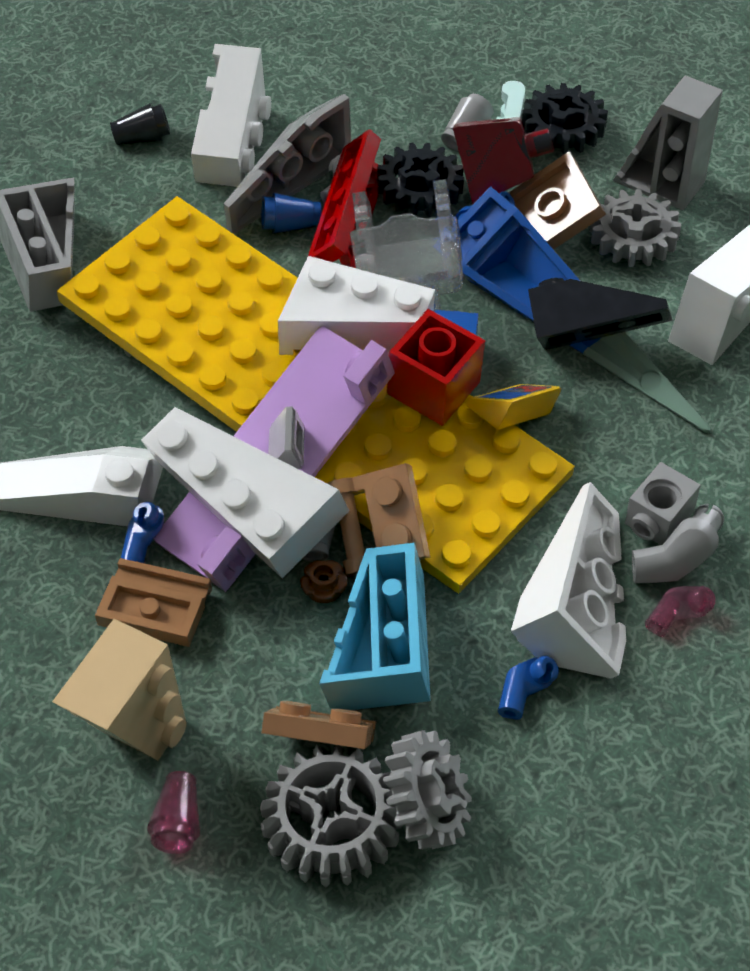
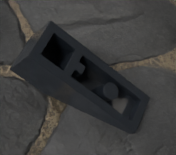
M563 278L546 279L539 283V287L528 289L536 336L544 350L673 321L667 300L659 297L574 279L564 280Z

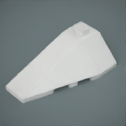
M591 482L582 486L522 593L511 632L516 636L519 643L526 647L535 657L549 656L556 661L558 667L606 678H614L619 676L626 644V626L620 622L615 624L614 603L624 601L623 587L616 584V578L612 570V564L621 560L619 513Z

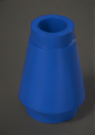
M274 192L272 197H262L261 224L263 230H272V233L275 234L318 226L322 214L320 202H312V200Z

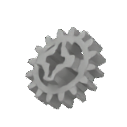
M636 189L633 196H628L624 190H620L618 199L610 195L605 196L604 205L601 204L606 215L590 225L589 232L592 233L591 243L595 245L600 244V255L611 252L613 254V263H618L624 258L628 259L629 267H634L636 260H642L646 266H651L652 257L664 261L666 260L667 251L674 252L676 250V244L681 231V223L678 222L679 212L670 211L671 202L669 200L661 203L657 202V193H652L647 198L642 196L641 189Z
M425 730L401 736L402 740L391 744L394 755L385 758V763L390 768L391 773L389 776L383 777V782L392 789V796H389L386 800L387 805L396 806L397 809L394 823L396 826L406 825V840L408 842L417 840L419 849H436L456 844V838L464 837L465 835L462 823L470 822L471 819L466 806L468 802L472 801V797L463 786L469 780L467 774H460L459 772L461 758L459 754L454 756L449 754L450 741L448 739L439 741L436 731L426 733Z

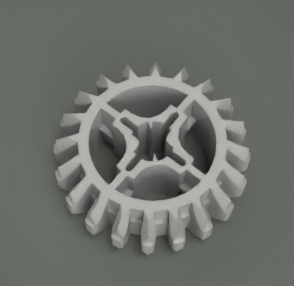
M316 745L313 749V758L309 760L296 752L293 758L295 769L283 765L279 766L277 770L279 781H268L266 794L269 799L262 800L260 805L261 816L265 818L261 823L262 834L266 839H270L268 842L270 854L273 857L282 856L281 865L286 872L299 866V876L304 883L313 876L315 871L320 872L321 885L325 888L331 882V874L341 873V881L348 886L352 882L351 870L356 868L361 875L368 878L372 874L370 859L385 865V862L388 860V850L386 847L396 848L399 842V833L396 829L403 826H396L394 823L397 812L396 806H388L386 801L389 796H392V789L383 782V777L389 776L391 772L381 773V763L377 757L363 764V752L359 748L347 757L343 756V748L340 745L334 747L333 755H323V750ZM329 784L323 788H315L321 785ZM353 788L369 799L375 809L374 817L363 813V807L352 802ZM340 804L341 814L338 816L334 811L335 817H327L324 823L323 813L326 812L329 815V811L337 810ZM291 811L300 814L302 821L311 825L312 838L310 841L300 836L289 822ZM343 839L352 840V841L347 842V843H344V844L334 845V846H333V844L336 843V842L339 841V840H343Z

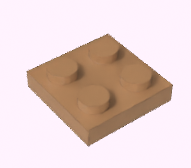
M567 152L536 173L533 178L523 182L509 192L514 199L515 207L521 211L553 250L606 215L581 168L570 152Z

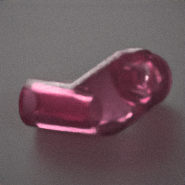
M705 586L671 588L663 595L648 616L645 626L654 634L664 637L676 620L698 618L710 612L716 604L715 594L710 588Z

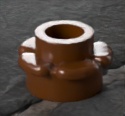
M316 560L305 567L304 576L300 579V584L303 592L313 601L330 603L338 599L345 591L348 578L343 574L344 569L338 562L333 560ZM327 577L328 580L320 581V578Z

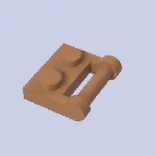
M404 463L352 478L337 479L328 483L339 489L350 510L340 520L347 560L343 561V566L347 577L357 576L365 553L354 495L362 493L366 494L376 547L415 543L420 560L431 558L411 465Z

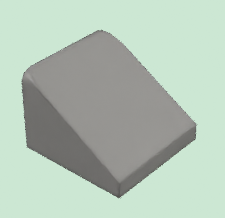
M293 406L285 407L272 423L269 430L268 454L297 469H302L304 464L305 427Z

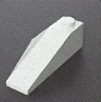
M126 446L1 462L0 510L128 526L129 521L133 517V511L138 504L146 501L153 503L163 466L157 462L148 449Z

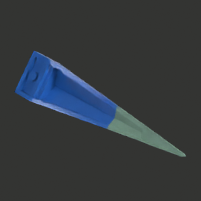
M491 186L433 247L443 259L459 271L468 281L532 322L534 320L528 289L539 287L540 282L550 278L579 280L521 211ZM626 332L569 345L701 431L711 433V429L704 419Z

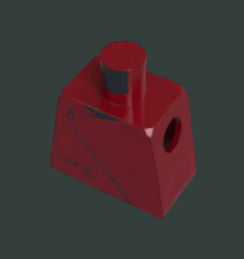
M520 117L462 122L455 124L453 127L473 204L490 186L498 193H501L533 178L534 168L531 158L554 152L549 129L546 128L525 134Z

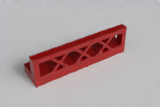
M371 129L358 136L342 149L308 256L330 262L340 259L341 265L357 268L378 198V164L374 161L381 138Z

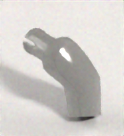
M709 504L700 505L695 510L693 517L683 520L663 545L632 550L634 583L678 581L706 561L718 547L719 537L717 532L724 523L722 511L713 505L709 514H705Z

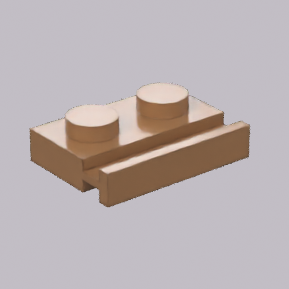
M120 558L117 563L118 570L115 576L112 575L95 614L98 626L108 627L112 620L116 619L155 639L190 647L205 609V600L212 591L211 579Z
M280 701V706L264 712L262 734L366 749L374 740L376 721L361 719L362 713L357 711L331 709V713L328 714L310 711L311 705Z

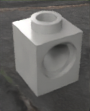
M660 462L630 497L625 524L631 527L638 537L644 540H653L663 545L675 528L683 520L688 519L695 511L701 485Z

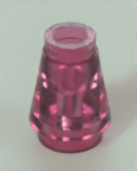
M174 771L166 776L165 783L147 826V831L151 836V844L159 851L165 853H185L193 847L194 841L200 836L197 780L188 772Z

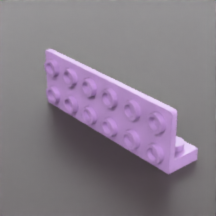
M324 326L319 327L235 433L234 437L268 454L269 430L272 423L285 407L293 406L305 427L304 464L302 469L299 470L315 477L395 374L387 349L371 340L365 349L362 350ZM190 492L154 538L159 546L203 577L210 578L213 584L225 592L256 554L240 534L223 524Z

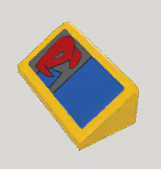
M519 384L468 398L466 405L499 430L550 414L561 392V388L558 386Z

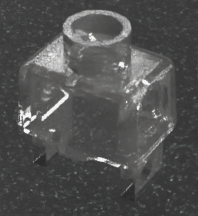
M446 179L433 181L438 218L423 219L416 217L412 213L390 216L383 224L373 227L371 206L365 191L352 193L356 230L350 232L356 269L435 289L434 312L435 310H441L439 295L456 293L462 289L464 284L461 231L457 218L452 216L450 194Z

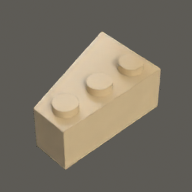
M116 619L112 620L52 701L101 732L157 761L168 746L173 748L178 744L186 729L185 714L168 644Z

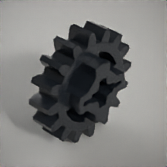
M561 83L560 89L556 90L552 86L546 85L544 94L535 90L533 91L532 99L525 100L524 110H522V125L525 127V134L548 128L553 149L561 148L563 155L569 152V148H575L581 153L584 151L585 143L595 147L597 138L604 137L608 110L604 109L603 99L594 100L595 92L593 90L585 94L582 93L581 85H577L572 89L567 88L566 83Z
M409 143V150L404 151L397 146L394 148V157L385 154L383 156V165H378L377 192L378 194H384L383 203L385 205L395 202V212L397 213L405 208L410 209L411 217H415L418 211H424L427 217H432V211L436 208L445 213L447 212L448 203L456 205L459 194H463V165H457L456 155L446 157L444 147L433 151L431 150L430 143H425L423 149H417L414 143Z

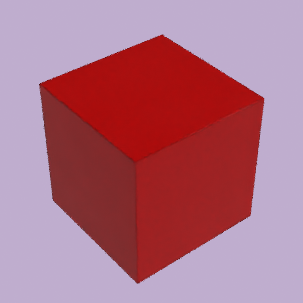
M427 309L389 351V358L395 374L387 383V394L443 426L480 383L485 340L434 311Z

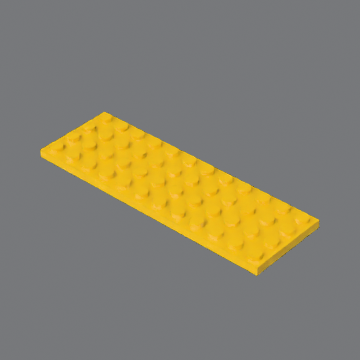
M178 196L57 290L58 300L61 304L236 432L301 351L293 349V355H279L278 319L298 278ZM386 384L315 478L328 484L337 479L352 478L404 463L411 465L431 557L420 560L422 569L459 594L573 475L575 466L515 425L499 430L494 428L468 408L466 402L468 398L473 397L471 395L466 398L449 420L441 426L389 396ZM366 494L354 495L359 522L373 532Z

